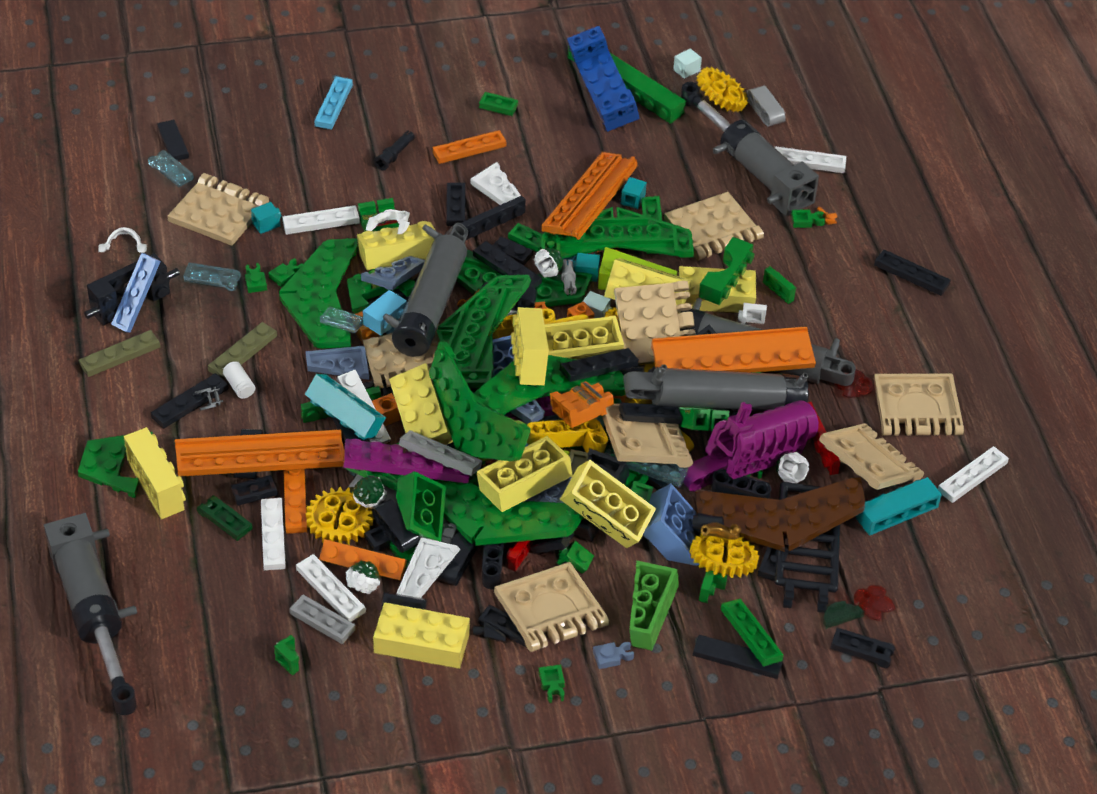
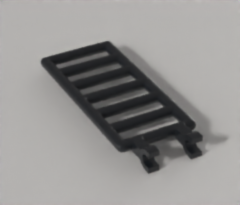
M782 482L779 488V500L787 498L788 491L804 493L820 488V486ZM840 525L832 528V535L821 534L810 540L831 543V551L797 547L789 551L788 545H784L785 550L789 551L788 554L831 559L830 567L784 561V552L776 549L777 559L774 581L776 585L784 586V608H792L794 588L817 590V612L826 613L828 592L836 593L838 591ZM790 570L830 576V584L783 578V571Z

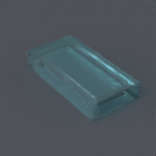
M328 307L320 316V323L356 333L363 325V317Z

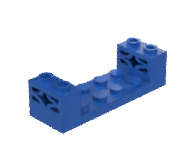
M600 26L567 38L571 55L606 131L608 132L640 119L634 97L630 89L627 90L619 74Z

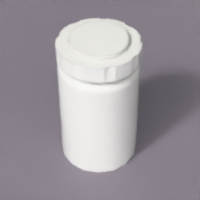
M231 362L224 367L223 375L239 398H248L254 393L256 387L239 362Z

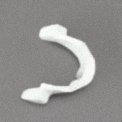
M392 209L385 210L369 218L366 230L372 231L378 223L387 220H397L399 223L397 234H403L410 224L408 222L410 213Z
M127 227L115 230L105 244H99V252H105L110 249L112 239H116L120 234H130L137 241L136 247L139 253H145L147 250V244H142L140 236L133 229Z

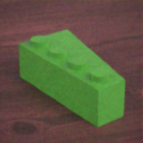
M636 560L635 586L630 620L631 646L652 651L679 586L678 570Z

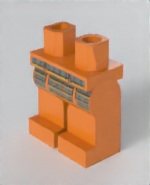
M585 381L581 383V386H575L569 392L560 394L558 391L550 393L552 411L571 428L592 420L599 415H606V408L614 405L613 394L610 392L604 393V389L599 383L590 385Z

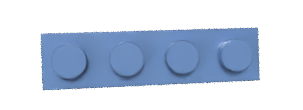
M141 253L111 325L125 332H131L161 261Z

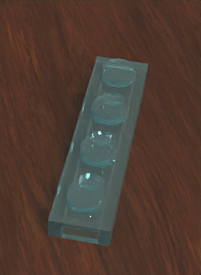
M610 443L605 454L616 458ZM626 462L630 470L669 484L671 483L677 487H681L688 473V468H681L677 464Z

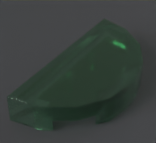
M846 601L835 602L829 605L824 613V627L827 629L863 617L864 611L860 606L847 604Z

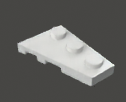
M497 162L471 178V185L499 205L521 196L515 186L508 181L505 172L500 170V165Z
M421 537L396 594L421 598L460 551V548L456 545Z

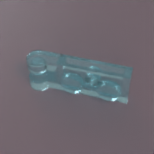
M165 150L160 151L157 156L148 158V163L152 168L155 167L178 187L194 179L193 173Z
M188 263L183 277L186 282L225 287L229 291H234L237 287V281L240 280L241 273L234 269Z

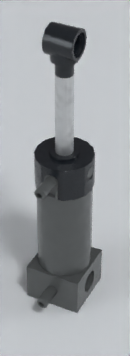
M686 82L682 85L681 98L686 100L685 106H696L724 132L720 141L721 145L713 148L714 154L726 151L749 170L771 191V196L767 198L769 204H773L785 216H788L792 213V210H801L815 203L819 175L803 161L796 165L792 164L746 120L741 119L730 124L703 99V95L699 92V86L696 83Z
M86 513L43 524L49 553L56 573L60 574L78 635L86 643H98L113 686L111 694L114 710L119 715H130L137 707L135 691L130 684L125 682L111 638L120 631L122 627L121 618L137 614L136 606H131L118 610L116 602L111 596L95 545V540L110 536L109 530L106 528L92 532Z

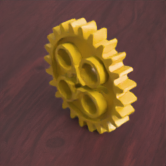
M706 67L697 75L696 81L699 82L697 85L701 87L700 90L705 92L704 95L708 96L710 101H715V105L719 104L722 109L725 107L727 111L731 110L732 112L742 111L747 105V93L743 92L745 89L740 87V83L735 82V78L731 79L729 74L726 75L724 71L720 72L718 68Z
M341 487L338 488V491L330 488V493L323 490V496L316 494V501L310 500V506H307L306 513L307 528H310L311 534L315 533L316 539L322 537V543L326 539L334 542L338 541V543L345 541L350 545L351 539L358 542V536L364 538L365 532L370 530V526H373L372 508H365L356 503L349 487L346 491H342Z
M701 533L700 537L695 536V540H692L689 552L691 554L690 558L694 559L693 562L699 563V568L706 567V572L712 570L714 575L721 573L722 577H725L728 574L731 578L734 575L741 577L742 574L748 576L749 572L753 573L754 569L757 568L759 559L758 551L754 550L755 546L749 545V541L743 542L742 537L732 540L715 536H704ZM723 546L726 547L725 558H724L725 563H723V554H724V547H723Z

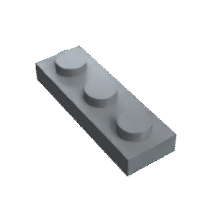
M302 595L290 608L291 615L341 644L355 631V624L305 595Z

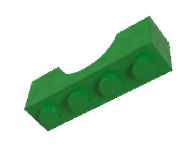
M732 237L724 250L723 262L728 268L720 272H708L700 283L699 298L720 305L724 299H727L731 288L737 285L739 276L744 275L747 264H751L754 259V244Z

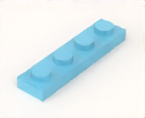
M335 77L315 119V127L333 128L352 88L353 79Z

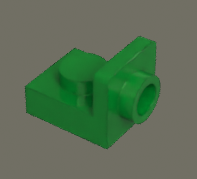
M712 570L706 572L701 586L699 601L707 603L709 596H714L716 588L725 590L728 575L726 574L725 577H722L721 573L714 575Z
M290 635L286 639L280 640L274 646L275 659L291 675H294L299 671V656L295 652V638Z

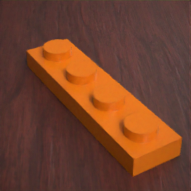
M500 130L435 146L433 147V154L438 163L441 164L506 147V140Z
M305 469L284 470L286 534L307 532Z
M324 539L319 557L321 561L348 568L359 561H371L377 567L380 576L402 581L407 563L406 559Z

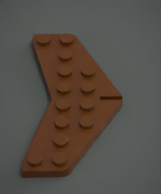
M861 477L843 480L781 500L711 491L695 492L697 515L701 513L723 516L725 526L729 528L732 524L740 526L741 532L739 537H742V539L785 552L783 537H787L788 549L791 551L855 517L865 509Z

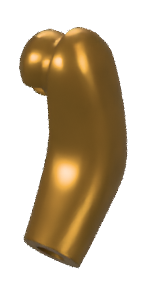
M713 522L701 527L702 535L724 539H738L741 528L737 524H732L729 528L723 524Z

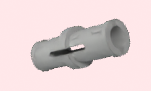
M565 259L563 260L561 280L564 283V292L569 295L570 289V294L573 295L577 291L575 285L576 273L573 271V262L568 259L567 265V260Z

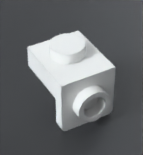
M744 303L743 311L739 310L738 322L742 324L746 322L765 324L767 305Z

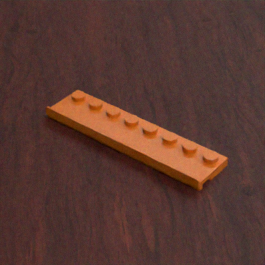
M601 152L541 225L542 232L573 236L579 240L637 168L635 157L632 156L630 159L622 158L620 154Z
M808 327L654 338L651 342L655 367H661L664 364L667 368L753 373L815 368L816 365Z
M341 430L175 439L178 476L344 466V446Z

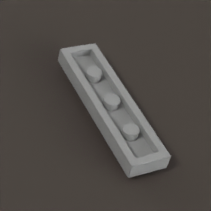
M411 430L403 435L399 441V446L406 448L408 451L421 454L427 459L435 460L465 475L472 476L482 465V460Z

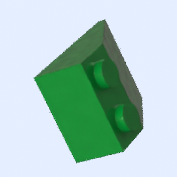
M415 471L398 478L396 499L408 531L423 538L441 542L445 485Z

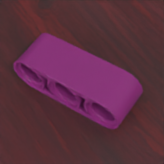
M707 455L694 461L690 467L680 469L678 477L691 492L697 491L712 484L713 473L716 470H727V462L731 457L725 456L715 459Z

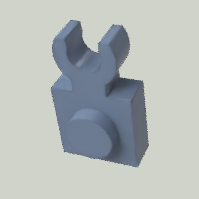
M614 642L594 646L593 654L598 668L603 669L620 665L621 659L625 661L634 659L633 651L625 652L630 650L631 643L624 642L620 647H616Z

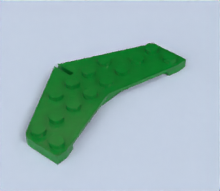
M613 207L603 210L579 240L573 236L551 234L548 232L543 233L541 236V249L551 248L558 250L562 258L577 256V253L587 254L605 250V247L610 249L615 247L681 258L694 257L692 232L689 229L616 207L617 218H613Z
M357 238L328 239L324 241L279 291L280 301L316 348L351 347V335L336 292L353 256H356L359 251Z
M467 249V256L456 282L474 295L479 289L481 290L484 283L490 282L501 274L475 258L473 252ZM575 272L577 291L573 295L570 294V289L569 295L564 292V283L561 280V275L544 278L541 274H537L542 277V283L535 288L537 291L536 302L545 301L546 307L580 303L583 301L591 284L592 274Z
M500 275L493 278L437 327L438 330L436 331L440 342L446 341L455 353L454 361L470 389L480 388L494 377L493 333L528 289L531 282L529 275Z
M446 341L439 342L429 370V376L432 379L455 449L473 457L519 461L523 455L531 428L520 420L515 421L486 407L471 392L454 361L455 353Z
M548 355L545 385H521L519 376H515L516 366L513 361L476 390L474 395L486 407L505 415L537 398L550 396V393L556 391L560 394L569 392L573 387L581 386V383L585 381L590 385L601 384L604 392H610L613 396H625L626 393L623 374L620 370L569 382L559 370L561 363L577 359Z
M432 479L446 486L443 517L450 524H455L456 530L471 544L475 541L476 546L567 537L573 534L584 518L567 504L554 502L523 501L501 512L480 491L478 486L469 481L468 483Z

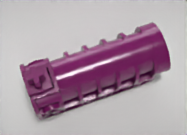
M799 400L777 407L774 410L771 409L763 413L754 414L750 417L752 405L742 402L737 415L728 417V420L720 421L714 426L705 451L711 458L715 459L725 456L731 457L727 462L726 472L732 479L777 465V460L788 452H798L801 454L807 441L817 434L818 417L813 407L809 403Z

